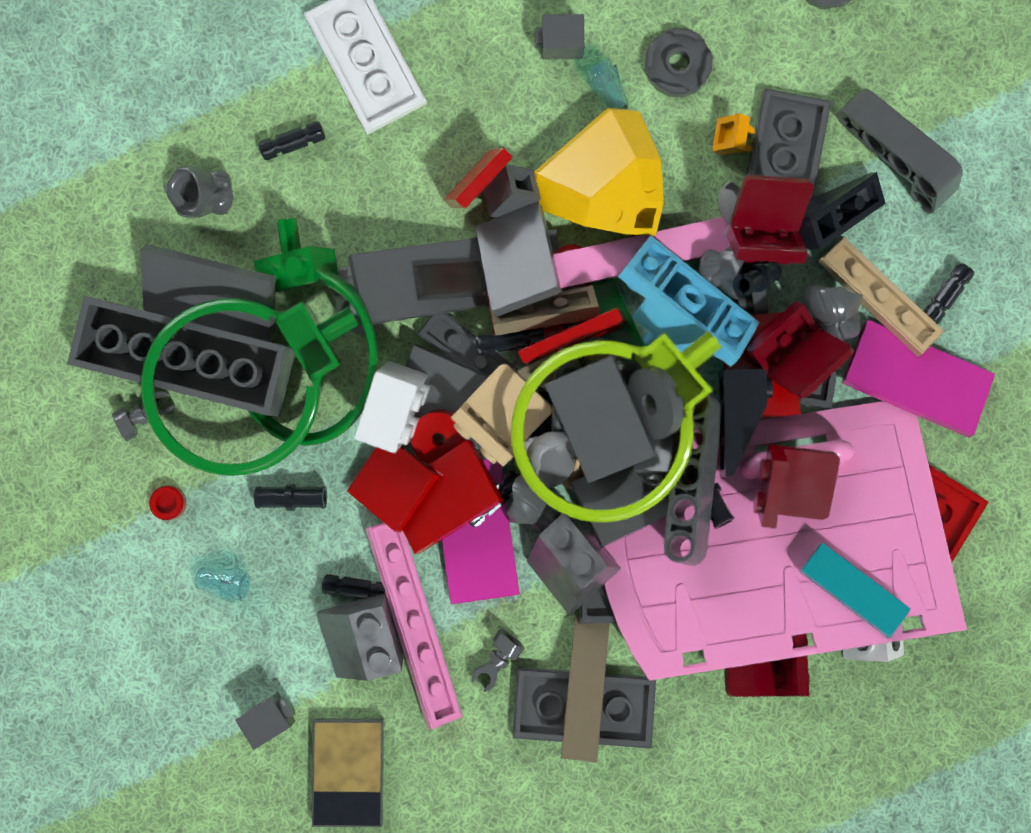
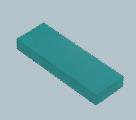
M824 543L818 545L799 571L886 638L892 637L911 610V608Z

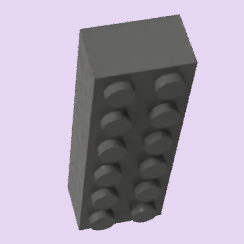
M84 296L67 364L141 383L143 365L147 353L157 335L173 318ZM189 322L181 327L162 349L154 371V387L268 416L280 417L295 353L292 348Z

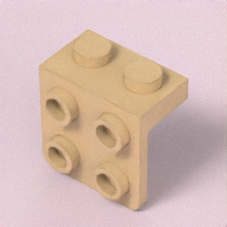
M505 363L499 365L451 417L456 422L454 424L455 429L464 438L470 439L472 437L481 446L480 452L487 460L494 464L498 462L503 467L514 456L511 442V421L516 400L526 383L513 368ZM537 391L532 395L525 414L524 441L552 412L551 404Z

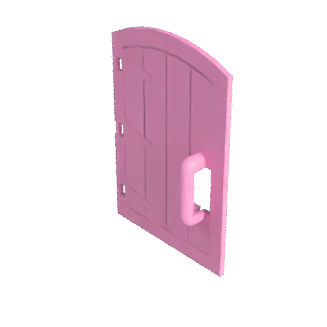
M884 401L759 421L733 477H720L719 437L715 483H719L722 489L720 494L735 519L718 529H714L710 520L707 553L701 563L688 566L671 561L664 552V539L667 518L604 547L622 568L604 584L608 601L617 626L632 656L649 681L967 630L918 417ZM702 433L693 439V449L698 448L702 444ZM825 436L826 442L796 446V448L835 452L840 458L829 517L819 520L778 515L776 529L761 527L758 514L753 512L755 493L760 492L762 480H759V468L761 459H766L767 451L756 453L755 447ZM694 505L685 509L686 521L694 516ZM688 539L682 543L680 548L683 557L691 549ZM824 543L911 608L905 618L919 616L923 628L902 631L901 623L892 637L886 638L799 571L818 545ZM811 633L814 645L793 648V635ZM703 651L704 663L683 666L682 653Z

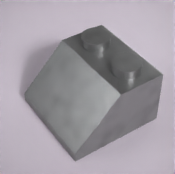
M563 513L538 536L527 560V563L568 615L575 612L622 569L604 547H600L596 537L582 520L569 517Z
M385 593L317 612L336 678L369 681L402 672L403 654Z

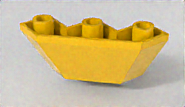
M607 108L534 171L541 197L539 203L543 207L544 212L586 227L630 235L657 234L664 204L662 162L641 112L637 110Z

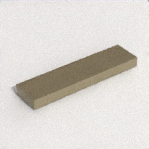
M575 615L561 759L597 763L610 623L579 624L578 615Z

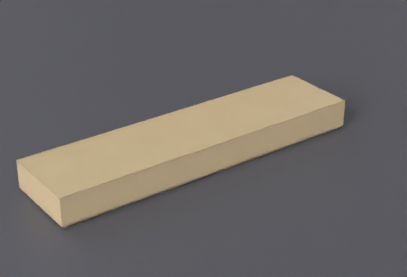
M844 236L817 262L845 289L853 293L862 294L861 304L917 357L921 356L944 332L940 326Z

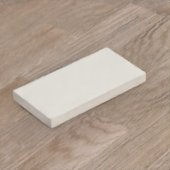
M329 0L304 13L367 135L427 104L373 0Z

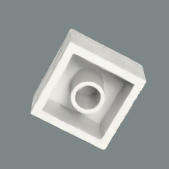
M391 361L386 362L375 373L354 439L392 453H396L402 444L407 446L410 437L413 438L419 421V418L414 417L415 412H418L421 405L425 404L430 390V386L425 384L428 374Z

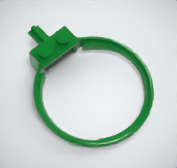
M297 218L280 219L277 222L281 254L255 260V271L276 276L275 293L318 282L317 278L326 280V286L342 295L355 309L363 324L368 342L369 368L362 396L355 408L350 410L338 423L325 430L308 433L300 444L301 446L318 445L342 435L362 414L377 371V343L373 324L364 300L352 284L338 276L335 249L314 246L301 248ZM248 411L262 429L281 441L285 442L294 431L281 425L271 416Z
M234 298L216 299L197 304L183 311L166 324L153 341L147 353L141 377V394L148 422L160 442L173 455L198 470L217 475L238 476L256 473L274 466L288 457L305 439L318 412L322 379L328 372L342 365L330 342L359 326V323L349 307L318 324L307 303L304 302L285 312L276 311L254 301ZM239 311L258 316L266 321H269L273 316L314 387L306 386V400L303 413L290 437L270 454L253 461L235 464L218 463L203 459L192 453L170 434L156 406L153 376L162 349L181 327L209 313Z

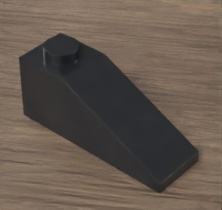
M871 172L809 200L799 229L807 249H822L886 204L877 172Z
M727 369L718 372L719 400L722 403L720 477H733L767 407V399L772 398L773 382L771 377L767 378V369Z

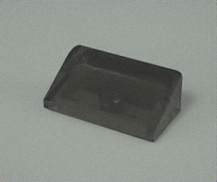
M480 261L413 266L418 301L484 296L488 293L484 269Z

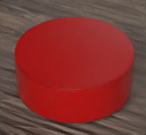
M162 486L152 493L149 507L152 514L158 519L173 520L180 517L185 511L186 497L175 486Z

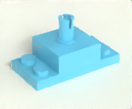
M651 235L618 276L631 290L638 292L645 298L631 317L648 330L643 336V342L646 347L654 339L659 338L665 333L678 350L682 352L709 330L722 346L713 355L731 367L740 358L760 323Z

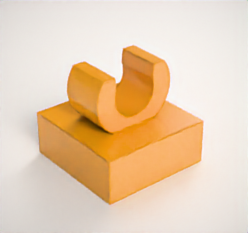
M738 113L717 118L712 152L726 155L752 151V146L746 145L747 135L755 134L754 127L749 125L750 117Z

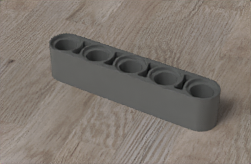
M711 393L703 398L707 400V405L701 413H696L697 404L694 405L693 439L702 433L703 441L696 449H693L692 446L683 474L669 495L664 552L671 561L688 566L701 563L706 556L722 419V403ZM680 429L676 434L674 460L679 446ZM698 469V479L690 485L688 480L689 474L692 470ZM690 504H693L695 507L694 516L686 521L685 509ZM688 539L691 549L683 557L680 548L682 543Z

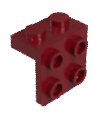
M748 175L743 179L726 234L736 260L804 264L808 250L801 238L799 229L814 188L809 179Z
M796 300L745 347V350L759 369H767V378L771 377L773 382L799 398H806L813 393L853 354L850 344L820 329L804 304Z
M768 444L766 459H761L759 468V480H762L760 492L755 493L753 512L758 514L761 527L776 529L778 515L819 520L827 519L830 514L840 464L838 454L830 451Z
M807 634L792 636L793 648L808 646ZM808 655L724 669L725 692L730 697L810 696Z

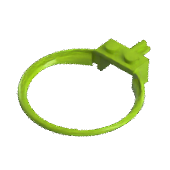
M708 330L682 352L678 350L665 333L647 347H635L613 341L585 342L563 349L544 361L531 374L522 387L515 403L511 421V442L514 457L529 487L540 499L555 510L569 517L590 522H614L628 519L645 512L659 503L676 485L688 463L694 436L693 408L695 404L712 391L695 369L722 348L718 340ZM632 353L637 355L634 357L643 369L651 366L664 369L677 385L673 389L676 397L681 395L685 418H683L680 426V440L676 458L660 485L646 497L633 504L609 510H593L574 505L548 489L530 464L523 435L528 404L540 383L552 371L570 360L594 354H610L631 359Z

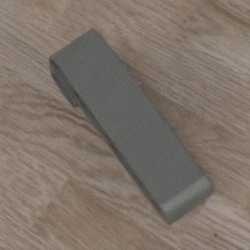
M862 89L837 112L839 122L854 137L912 184L911 197L916 203L919 201L922 204L920 208L929 214L934 213L959 189L963 175L960 163L871 90Z

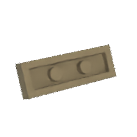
M593 285L563 290L559 294L498 317L491 310L495 336L536 328H548L571 322H583L600 315Z

